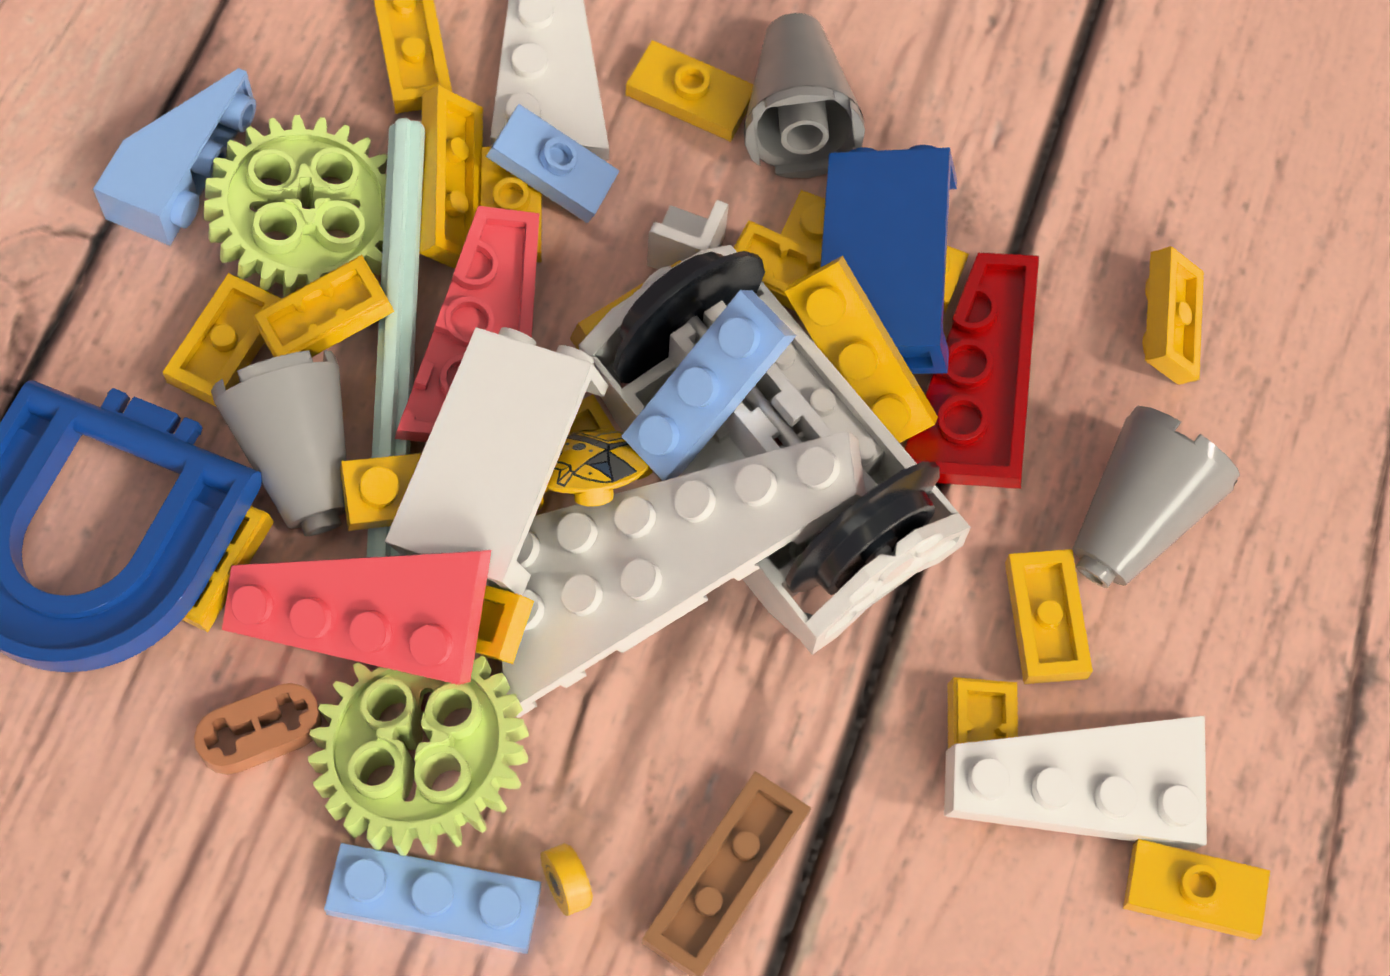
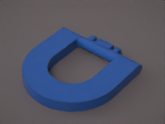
M27 381L0 422V652L19 663L37 669L54 672H83L120 663L153 646L183 620L200 597L261 488V472L195 446L194 443L199 435H201L203 429L199 422L185 417L180 423L181 418L177 413L135 396L130 401V397L125 392L112 388L107 393V397L101 407L37 381ZM82 435L180 474L135 554L125 568L112 580L92 591L76 595L50 594L33 587L30 583L22 561V547L26 530Z

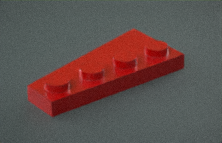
M977 253L952 318L953 325L946 340L949 349L948 373H933L925 395L938 419L934 426L910 437L905 447L907 453L917 464L926 461L935 462L939 466L940 478L937 483L1021 489L1039 270V256Z

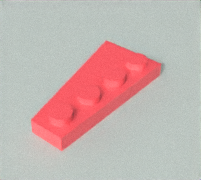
M485 206L477 207L452 281L397 428L395 439L427 442L476 327L499 334L502 327H507L520 331L532 338L539 213Z
M491 550L232 565L222 630L461 685L471 681Z

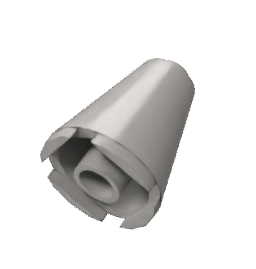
M786 14L775 19L768 26L765 33L744 124L745 147L752 161L759 166L760 160L775 166L776 175L786 178H812L827 174L829 153L849 152L854 147H862L865 133L863 115L820 22L807 14Z
M324 350L323 362H313L310 351H300L246 366L237 371L241 383L228 390L225 388L223 379L215 383L211 389L214 403L252 468L261 472L262 484L287 527L290 529L302 528L304 536H314L341 526L342 523L339 516L346 513L340 466L341 461H347L340 372L336 356L332 351Z
M1137 406L1126 417L1072 548L1073 552L1080 559L1076 565L1079 572L1103 588H1108L1112 582L1126 586L1230 494L1240 476L1239 470L1230 458L1210 440L1201 434L1198 435L1195 441L1191 440L1187 436L1175 431L1181 421L1151 407Z

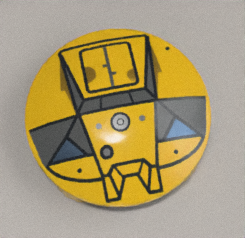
M603 429L578 430L569 432L545 491L551 490L574 494V500L579 505L600 506L612 501L614 498L613 489L625 486L635 480L646 478L653 473V470L621 437L624 432Z

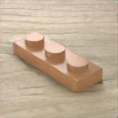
M754 771L643 936L642 944L687 975L703 976L808 817L811 807Z

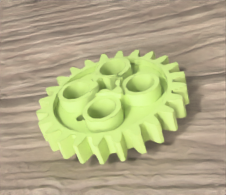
M294 115L292 129L283 130L279 122L275 118L269 119L268 135L263 136L250 126L246 128V146L229 140L227 142V159L215 157L212 175L214 178H206L205 198L208 200L204 201V220L211 222L209 224L208 239L211 243H222L220 247V260L222 263L240 259L237 277L244 280L256 272L261 275V289L268 291L275 282L283 284L284 297L295 292L297 287L302 288L360 255L364 257L372 273L380 276L382 269L387 155L381 154L369 158L371 139L366 137L353 145L348 142L350 126L344 125L333 135L327 133V123L323 117L319 118L313 130L305 129L300 115ZM334 177L342 180L344 183L331 184L322 180V178ZM271 178L283 184L276 186L266 185L260 180ZM253 207L257 212L252 211L250 208ZM334 229L343 230L350 237L337 238L328 234L327 231ZM277 231L288 235L289 238L275 240L265 236V234Z
M484 656L474 660L471 681L461 685L380 666L371 672L358 662L353 664L359 681L353 687L346 683L335 681L333 686L342 699L340 704H320L318 710L330 726L310 730V736L316 745L324 749L308 756V762L316 773L323 774L313 782V785L322 798H330L325 807L335 821L345 818L343 826L353 838H357L367 830V840L375 850H380L390 836H392L393 845L401 856L408 854L414 838L420 839L429 855L435 854L438 835L445 833L456 847L461 846L462 833L460 827L467 822L482 833L486 831V824L480 812L486 807L502 813L506 811L507 808L498 793L500 787L519 789L521 786L516 773L509 766L528 763V755L524 747L515 743L529 736L524 720L515 718L523 709L516 694L506 695L510 686L503 673L501 672L490 677L492 669ZM427 692H432L424 713L421 710L423 696ZM398 703L406 704L404 711L397 718L391 721H379L382 712L387 707ZM456 709H471L469 717L463 723L450 727L443 725L445 718ZM422 730H424L430 742H422ZM408 750H416L414 760ZM387 765L394 766L392 775L385 782L379 785H367L369 776L375 769ZM453 770L461 772L458 781L453 787L443 791L432 790L433 783L440 774ZM414 779L417 784L415 797L412 801L406 802L404 800L409 796Z

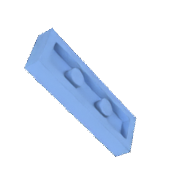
M740 290L621 437L662 481L679 477L797 335L752 290Z
M341 843L324 910L329 916L528 954L542 885L540 881L411 856H401L396 853Z

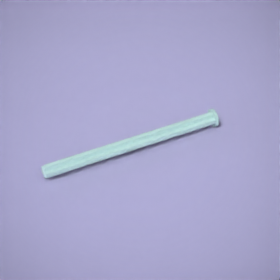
M408 118L397 119L389 127L381 288L395 312L379 320L372 458L408 455L411 448V441L395 439L414 383L425 128L421 122L411 121ZM390 527L368 529L367 557L401 555L385 542Z

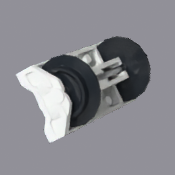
M731 245L701 250L674 267L665 266L650 275L639 290L612 308L579 344V350L587 353L594 359L593 365L609 385L604 397H600L615 422L625 432L740 290H752L797 335L680 476L847 430L858 438L866 494L843 511L824 529L798 545L790 542L759 561L758 565L760 568L742 579L767 611L793 633L813 655L838 637L866 609L917 572L940 563L962 547L971 527L935 486L940 478L939 466L935 462L923 461L917 464L765 286L762 282L765 270L761 257L758 254L747 251L737 252ZM620 382L627 383L628 385L622 388ZM776 437H777V438L782 442V444H783V445H781L780 447H779V446L777 445V443L773 440V439H775ZM819 585L830 595H833L814 615L803 612L792 598L799 592H806Z

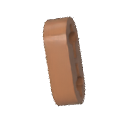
M286 683L274 686L215 709L205 715L196 727L194 734L195 749L205 765L214 772L225 775L240 773L311 743L313 739L310 736V730L319 728L322 724L318 702L312 692L302 685ZM292 702L297 711L308 708V711L303 712L299 716L301 726L295 730L288 731L287 726L283 722L262 728V726L277 721L282 717L280 707L286 703ZM229 727L234 735H241L255 729V732L240 737L235 741L237 751L232 755L225 756L220 748H209L219 742L217 731L222 728Z

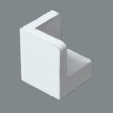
M716 200L708 219L670 205L662 224L654 222L649 231L647 266L658 270L665 266H671L679 260L683 261L686 258H690L701 250L721 247L726 233L729 204Z

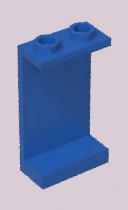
M915 145L909 149L880 151L860 147L849 152L829 153L821 267L843 255L912 374L948 373L949 349L943 331L949 192L950 189H957V176L950 147L937 148L931 145Z

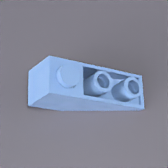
M240 68L236 69L122 141L93 188L106 220L169 246L181 228L185 229L190 226L197 214L200 202L199 197L205 188L206 178H214L212 175L215 157L227 159V142L234 140L238 132H245L254 118L256 100L253 98L247 71Z

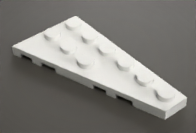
M847 430L614 494L612 501L604 505L582 506L576 504L536 515L516 560L531 574L523 596L533 600L534 603L513 664L502 661L503 675L510 686L506 695L516 694L523 709L516 717L519 718L537 707L536 700L561 685L568 688L587 676L585 669L614 651L626 652L708 600L706 594L728 580L735 578L740 581L760 568L758 565L759 561L786 544L794 542L798 545L827 527L843 511L866 494L858 438Z

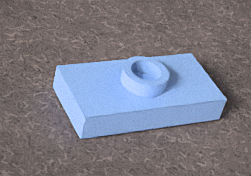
M520 104L512 112L486 155L488 159L586 223L596 214L619 173L618 169Z

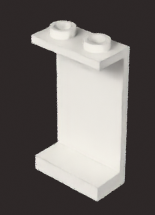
M476 327L385 542L401 555L491 550L486 585L523 596L531 574L516 560L585 393L589 392L604 397L609 386L593 365L594 359L587 353L566 345H559L556 352L536 346V341L533 338L515 329L502 327L499 334Z

